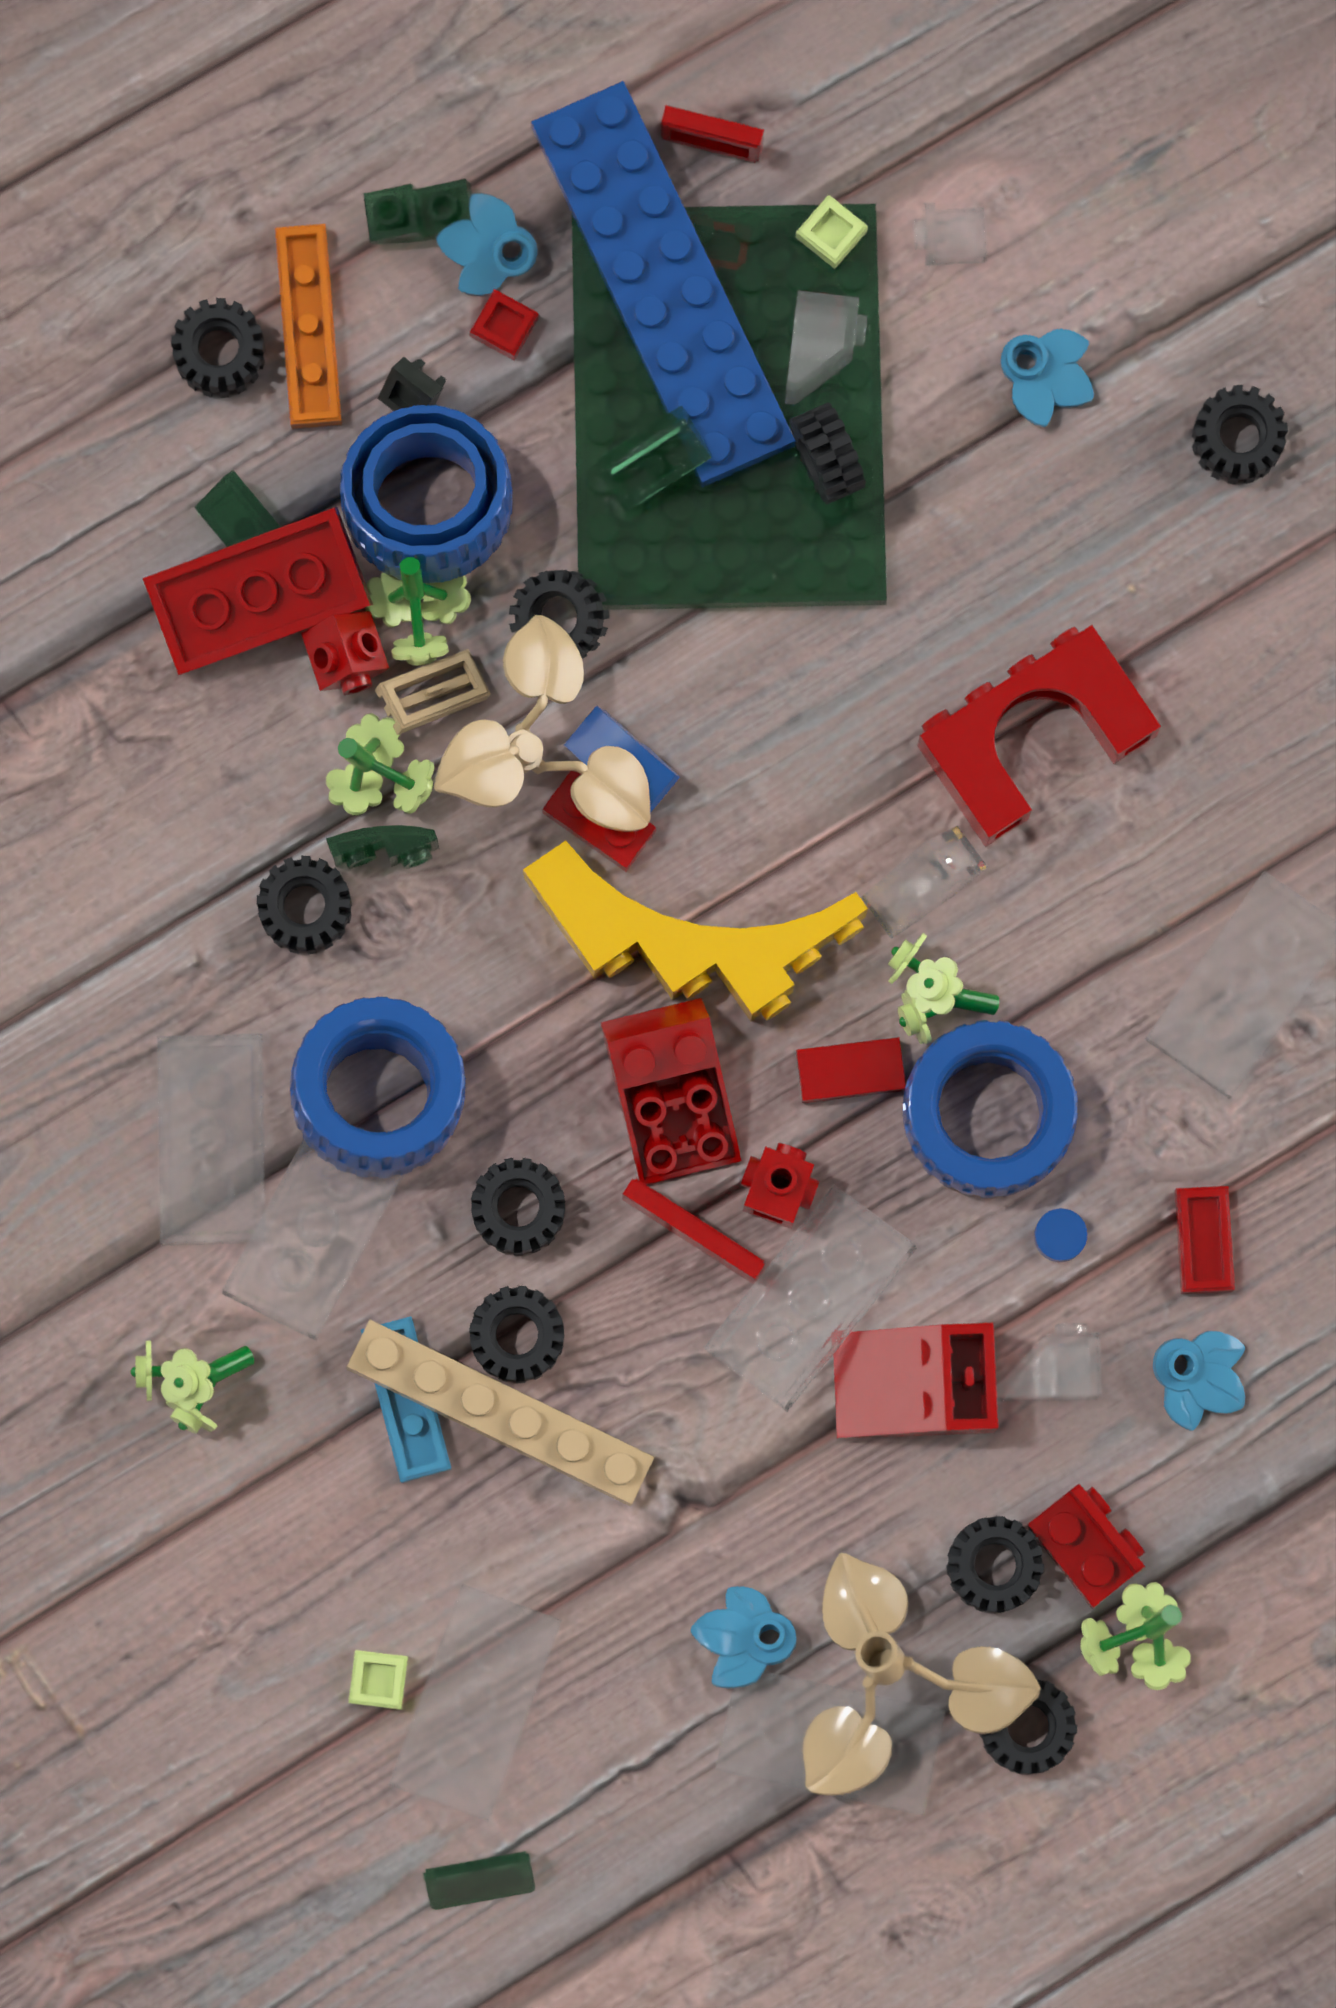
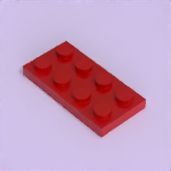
M338 507L143 578L178 675L308 629L333 614L352 613L373 605Z

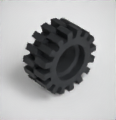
M216 298V304L210 305L207 299L199 301L200 308L194 311L190 306L184 311L185 319L183 321L178 319L174 326L176 333L171 337V346L177 370L181 378L187 380L190 388L194 391L197 388L201 389L205 396L212 397L213 392H218L221 398L230 397L229 391L235 389L240 394L246 390L245 384L248 381L253 384L259 378V368L263 369L265 364L264 352H266L260 324H257L255 316L250 310L245 312L242 304L236 301L232 305H228L225 298ZM217 330L232 334L237 339L239 345L235 358L221 366L208 364L199 354V345L202 339L208 333Z
M1234 385L1232 391L1227 392L1226 388L1220 389L1214 398L1209 397L1204 402L1192 429L1191 438H1194L1192 449L1194 455L1199 454V465L1203 470L1207 467L1213 470L1211 474L1213 478L1219 480L1220 476L1228 478V484L1235 485L1238 479H1244L1245 484L1254 482L1255 478L1259 475L1261 478L1269 473L1271 467L1276 465L1287 441L1285 436L1288 432V426L1282 420L1285 415L1281 406L1277 409L1273 406L1275 399L1269 393L1264 398L1258 395L1260 388L1252 386L1250 391H1243V385ZM1233 417H1243L1250 420L1258 430V444L1252 450L1243 453L1228 449L1220 437V427L1222 424Z
M827 402L789 420L791 433L796 440L795 445L800 452L803 465L805 464L807 474L810 480L813 481L814 488L820 494L823 502L828 505L866 487V481L863 476L864 472L858 462L857 452L851 444L852 440L849 433L847 434L843 421L839 419L837 411L830 403Z
M553 570L540 572L538 576L530 577L523 583L526 586L523 589H517L513 596L518 599L516 605L510 606L509 615H515V623L509 624L511 633L521 629L533 616L542 615L544 605L551 598L561 596L568 599L576 609V625L569 633V636L576 644L581 658L587 657L586 653L595 651L599 647L598 639L605 636L608 627L603 626L604 619H609V610H603L602 602L607 600L603 592L597 593L594 589L597 584L592 579H584V574L576 571Z
M301 855L300 860L293 861L292 857L284 859L285 864L280 867L274 865L269 870L270 875L268 878H263L260 883V894L257 895L256 902L258 915L267 935L279 947L282 948L284 946L290 952L299 954V951L315 954L317 953L316 949L324 947L326 950L332 947V942L337 937L341 939L345 934V927L347 923L350 924L352 916L350 892L341 873L336 868H331L328 862L319 858L318 861L311 860V856ZM297 887H313L324 897V911L312 923L298 924L292 921L285 913L284 904L286 897Z
M522 1158V1160L504 1159L505 1162L498 1165L495 1163L490 1166L488 1171L481 1175L476 1182V1188L472 1191L471 1196L473 1222L482 1239L488 1245L494 1246L497 1251L504 1254L505 1252L514 1253V1256H523V1253L532 1252L533 1254L540 1251L544 1245H549L555 1239L557 1232L561 1230L565 1215L564 1192L555 1174L552 1175L543 1164H536L532 1162V1159ZM510 1188H527L538 1199V1214L532 1222L525 1226L509 1225L502 1220L498 1213L499 1199Z
M520 1285L516 1288H509L508 1286L499 1288L500 1291L486 1296L484 1302L477 1306L473 1313L474 1316L469 1329L473 1354L483 1369L490 1375L496 1376L498 1380L504 1382L514 1381L516 1383H526L525 1381L531 1379L536 1380L542 1377L543 1373L547 1370L552 1369L556 1364L557 1358L562 1353L565 1337L562 1317L552 1300L547 1299L544 1293L538 1290L534 1291L527 1289V1286ZM514 1314L527 1316L535 1323L538 1330V1338L534 1347L520 1355L504 1351L499 1346L496 1338L497 1328L501 1321Z
M1003 1516L984 1517L966 1526L955 1537L953 1544L949 1548L947 1555L948 1565H946L947 1575H949L951 1580L950 1585L954 1592L956 1591L961 1597L960 1600L981 1612L1003 1613L1015 1609L1030 1599L1032 1594L1038 1589L1041 1583V1575L1044 1573V1564H1042L1043 1552L1041 1546H1038L1035 1540V1535L1031 1530L1025 1529L1022 1523L1006 1519ZM990 1544H999L1009 1549L1016 1563L1012 1578L1007 1583L998 1586L983 1582L975 1571L974 1564L977 1553L981 1548Z
M1037 1679L1040 1685V1692L1037 1699L1031 1704L1042 1710L1048 1720V1733L1040 1744L1034 1747L1018 1745L1010 1737L1007 1727L994 1733L980 1734L987 1754L991 1755L995 1763L1010 1770V1772L1036 1774L1048 1771L1060 1764L1074 1745V1736L1077 1734L1074 1707L1067 1700V1695L1048 1681Z

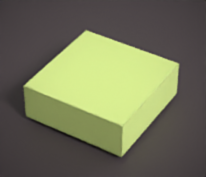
M828 195L798 229L795 238L835 269L865 235L868 226Z
M355 1650L348 1703L402 1710L408 1656Z

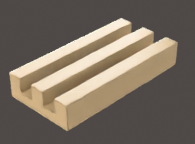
M469 649L379 683L375 689L379 699L383 698L386 703L384 709L388 717L392 716L395 721L393 728L397 735L483 702L491 694ZM462 666L466 671L463 675L401 699L396 694L398 691ZM472 684L474 687L471 691L407 715L405 712L407 709Z

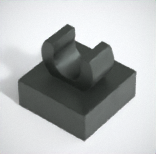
M403 357L391 368L377 399L392 411L417 405L433 406L443 390L446 379L441 375L434 381L422 371L425 365L422 359L411 363Z

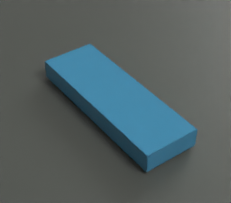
M412 1316L381 1324L418 1342ZM375 1383L400 1482L404 1483L452 1470L438 1414Z

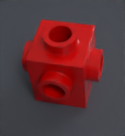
M371 611L333 614L301 633L320 691L342 689L343 695L356 694L372 687L371 679L390 669Z
M778 1143L776 1150L765 1146L761 1159L751 1156L741 1181V1186L749 1188L743 1212L792 1229L799 1207L810 1210L820 1180L811 1178L815 1164L805 1161L807 1153L790 1145ZM776 1177H782L788 1181L789 1186L785 1189H778L773 1186L771 1180Z

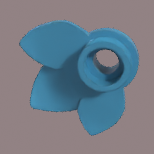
M475 193L470 196V219H463L448 225L436 237V242L444 254L454 262L464 266L459 278V291L472 295L490 294L494 289L497 290L507 277L525 274L533 267L538 254L534 237L525 228L517 226L512 208L503 200L484 193ZM509 242H516L521 246L519 254L513 258H508L502 254L503 247Z
M1054 329L1040 338L1032 335H1020L1011 339L1005 345L1000 359L1001 368L1004 375L1013 382V404L1026 420L1034 425L1046 427L1051 420L1054 405L1059 407H1077L1093 400L1094 392L1091 382L1083 369L1076 363L1087 351L1089 341L1071 330ZM1023 354L1029 355L1034 359L1035 366L1031 369H1022L1018 366L1016 359Z
M1206 1331L1192 1341L1182 1338L1170 1339L1157 1349L1153 1358L1154 1375L1159 1383L1165 1387L1164 1408L1171 1420L1176 1424L1193 1431L1200 1423L1204 1409L1215 1413L1227 1414L1236 1412L1244 1407V1387L1238 1375L1231 1369L1245 1351V1346L1237 1338L1219 1331ZM1180 1355L1184 1356L1187 1360V1369L1181 1375L1174 1368L1175 1359Z
M736 1586L727 1589V1609H716L705 1613L690 1629L692 1636L697 1642L712 1653L719 1655L712 1674V1684L720 1688L733 1689L756 1683L764 1673L767 1665H776L787 1660L794 1652L797 1642L795 1628L791 1621L779 1613L772 1612L763 1594L753 1588ZM766 1630H775L779 1633V1639L770 1645L762 1643L760 1636Z

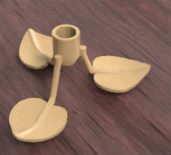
M543 615L533 616L507 643L503 657V668L507 680L517 693L528 698L538 697L536 705L526 718L516 725L515 732L510 735L507 734L502 725L491 720H477L463 727L451 740L442 756L436 774L434 790L459 797L478 806L488 808L500 807L513 801L518 796L523 785L524 774L530 770L536 774H541L545 771H576L581 775L576 778L571 786V797L577 809L587 819L602 827L623 832L637 831L647 827L651 816L648 779L640 762L628 751L614 746L601 747L591 753L587 765L581 761L545 762L542 760V742L535 734L530 732V727L547 707L548 699L559 704H566L576 698L583 683L584 668L580 652L569 634L551 619Z
M840 1553L830 1570L824 1589L823 1622L828 1635L838 1646L845 1650H855L856 1660L866 1674L862 1682L865 1687V1715L862 1718L853 1708L837 1706L822 1711L814 1718L806 1731L803 1742V1759L806 1775L805 1787L814 1794L843 1795L868 1786L884 1772L891 1757L892 1740L887 1731L872 1725L876 1714L875 1687L877 1685H890L897 1682L903 1676L905 1670H910L945 1690H952L948 1703L952 1717L964 1729L979 1734L994 1733L1012 1724L1037 1699L1040 1685L1034 1674L1022 1661L1003 1650L993 1647H974L959 1653L953 1662L954 1680L943 1678L916 1663L912 1657H905L893 1637L889 1635L898 1630L906 1618L908 1596L904 1586L894 1574L884 1568L863 1562L846 1553Z

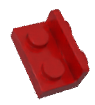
M1077 1484L1028 1523L1026 1527L1035 1535L1038 1542L1088 1605L1094 1608L1131 1577L1145 1568V1565L1139 1559L1145 1554V1551L1126 1528L1119 1533L1106 1516L1112 1510L1094 1487L1085 1491L1080 1484Z

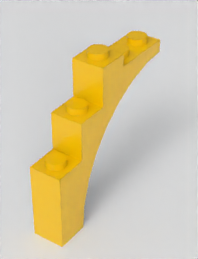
M566 840L523 869L524 880L594 979L604 972L611 978L626 969L634 962L631 954L637 950L672 1000L681 994H684L687 999L699 994L713 982L709 975L716 972L750 1021L761 1014L767 1021L791 1004L787 996L793 993L795 984L786 972L793 969L796 974H799L811 967L822 957L818 950L835 939L841 945L853 938L864 929L861 920L866 918L868 911L865 903L855 892L820 912L782 924L749 928L705 926L662 915L624 896L594 873Z

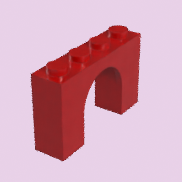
M1090 625L1080 633L1076 627L1068 629L1050 643L1053 648L1052 651L1036 660L1033 654L1026 656L1008 669L1007 672L1010 678L996 687H993L990 682L979 686L964 698L968 705L952 715L945 709L928 719L921 726L925 732L919 736L918 748L985 847L1027 821L1032 812L1031 807L1002 766L995 748L996 727L1003 716L1014 707L1027 701L1039 699L1053 700L1070 707L1085 721L1113 764L1157 737L1159 733L1160 723L1093 625Z

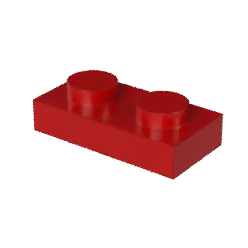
M570 771L543 807L542 813L627 872L656 832V827L649 822L648 826L643 829L623 832L608 829L590 821L577 809L571 797V786L581 774L576 771Z

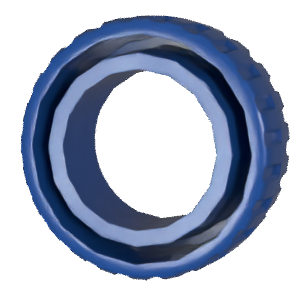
M417 405L392 411L364 429L346 454V461L342 465L340 473L341 508L346 527L356 548L360 549L362 556L387 575L402 580L399 567L400 562L407 557H414L420 562L422 579L425 584L441 583L462 577L484 564L492 553L497 551L502 543L503 536L507 534L513 508V489L506 456L499 447L494 435L487 431L479 421L461 411L437 405ZM435 457L446 459L460 465L471 475L475 488L468 504L454 517L435 525H412L395 519L380 505L377 498V493L386 476L399 465L417 458Z
M377 996L376 998L364 997L355 999L347 1004L343 1003L316 1021L313 1029L308 1030L300 1048L297 1050L290 1078L291 1108L293 1109L297 1128L302 1131L303 1139L308 1146L313 1148L322 1160L336 1166V1169L345 1173L349 1172L365 1178H390L393 1175H404L412 1172L414 1168L424 1166L431 1161L436 1153H440L457 1127L465 1100L466 1078L464 1075L463 1058L458 1053V1045L454 1038L448 1034L446 1027L439 1020L433 1018L428 1011L421 1007H416L408 1001ZM385 1049L404 1056L419 1070L427 1087V1101L424 1109L410 1124L389 1132H370L349 1124L335 1111L327 1094V1082L331 1072L346 1057L362 1050Z
M982 1020L976 1021L971 1025L963 1024L958 1026L951 1032L944 1033L924 1051L914 1065L907 1080L903 1096V1122L905 1135L910 1143L911 1151L915 1158L919 1159L924 1170L929 1175L935 1176L942 1185L947 1188L952 1187L961 1194L993 1198L995 1196L1006 1197L1026 1190L1044 1179L1055 1169L1070 1146L1078 1117V1096L1074 1088V1078L1071 1071L1066 1068L1061 1054L1055 1051L1045 1038L1035 1035L1029 1028L1022 1025L1018 1027L1011 1025L1010 1022L1000 1020L998 1022ZM991 1063L1008 1067L1023 1077L1036 1095L1039 1111L1036 1133L1027 1146L1011 1156L987 1159L970 1155L952 1142L942 1126L939 1111L942 1089L952 1076L968 1066Z

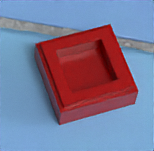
M494 289L471 328L470 337L515 361L538 321L539 313Z

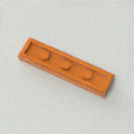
M326 223L276 227L275 235L291 429L342 425Z

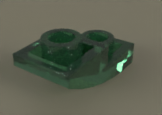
M465 178L418 189L410 183L363 193L370 243L378 245L435 240L437 235L448 225L463 219H470L469 200L472 195L471 183Z
M375 826L348 831L326 838L335 866L346 863L348 869L360 867L377 858L375 852L381 849L385 850L391 867L402 863L404 869H409L428 862L433 858L431 852L440 849L435 831L417 826Z

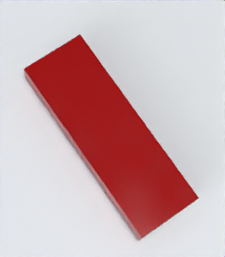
M637 1178L635 1180L632 1179L622 1193L623 1201L753 1285L764 1270V1260Z

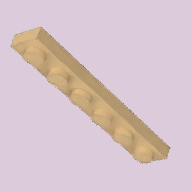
M369 1320L346 1367L347 1370L628 1506L633 1504L654 1459V1456L372 1320Z

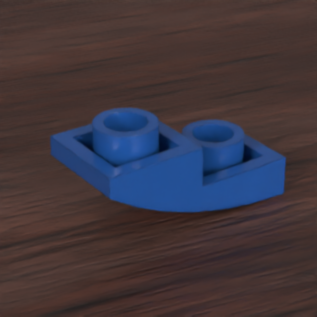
M597 705L564 744L566 748L586 765L591 753L604 746L619 747L631 753L644 768L648 779L650 813L680 778L648 746L639 742L606 710Z

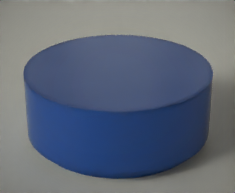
M1064 1208L1053 1209L1044 1214L1038 1221L1034 1230V1242L1038 1251L1048 1260L1054 1262L1070 1261L1077 1257L1085 1247L1087 1228L1083 1219L1074 1211Z

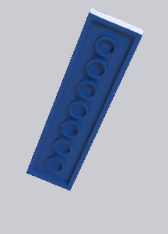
M619 82L531 121L532 131L701 487L794 447L796 440L625 82Z

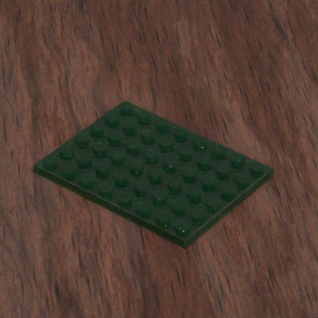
M876 203L841 204L865 223L868 229L865 235L835 269L795 238L798 229L820 204L684 207L789 428H791L789 424L791 418L828 402L837 411L839 419L843 421L846 433H849L852 440L851 444L857 452L858 462L864 472L863 476L866 481V487L828 505L822 501L820 494L815 490L814 483L807 474L806 466L801 461V455L796 445L707 486L701 487L571 213L578 572L584 574V579H592L597 584L594 588L597 593H604L607 601L602 602L603 610L886 605L887 583Z

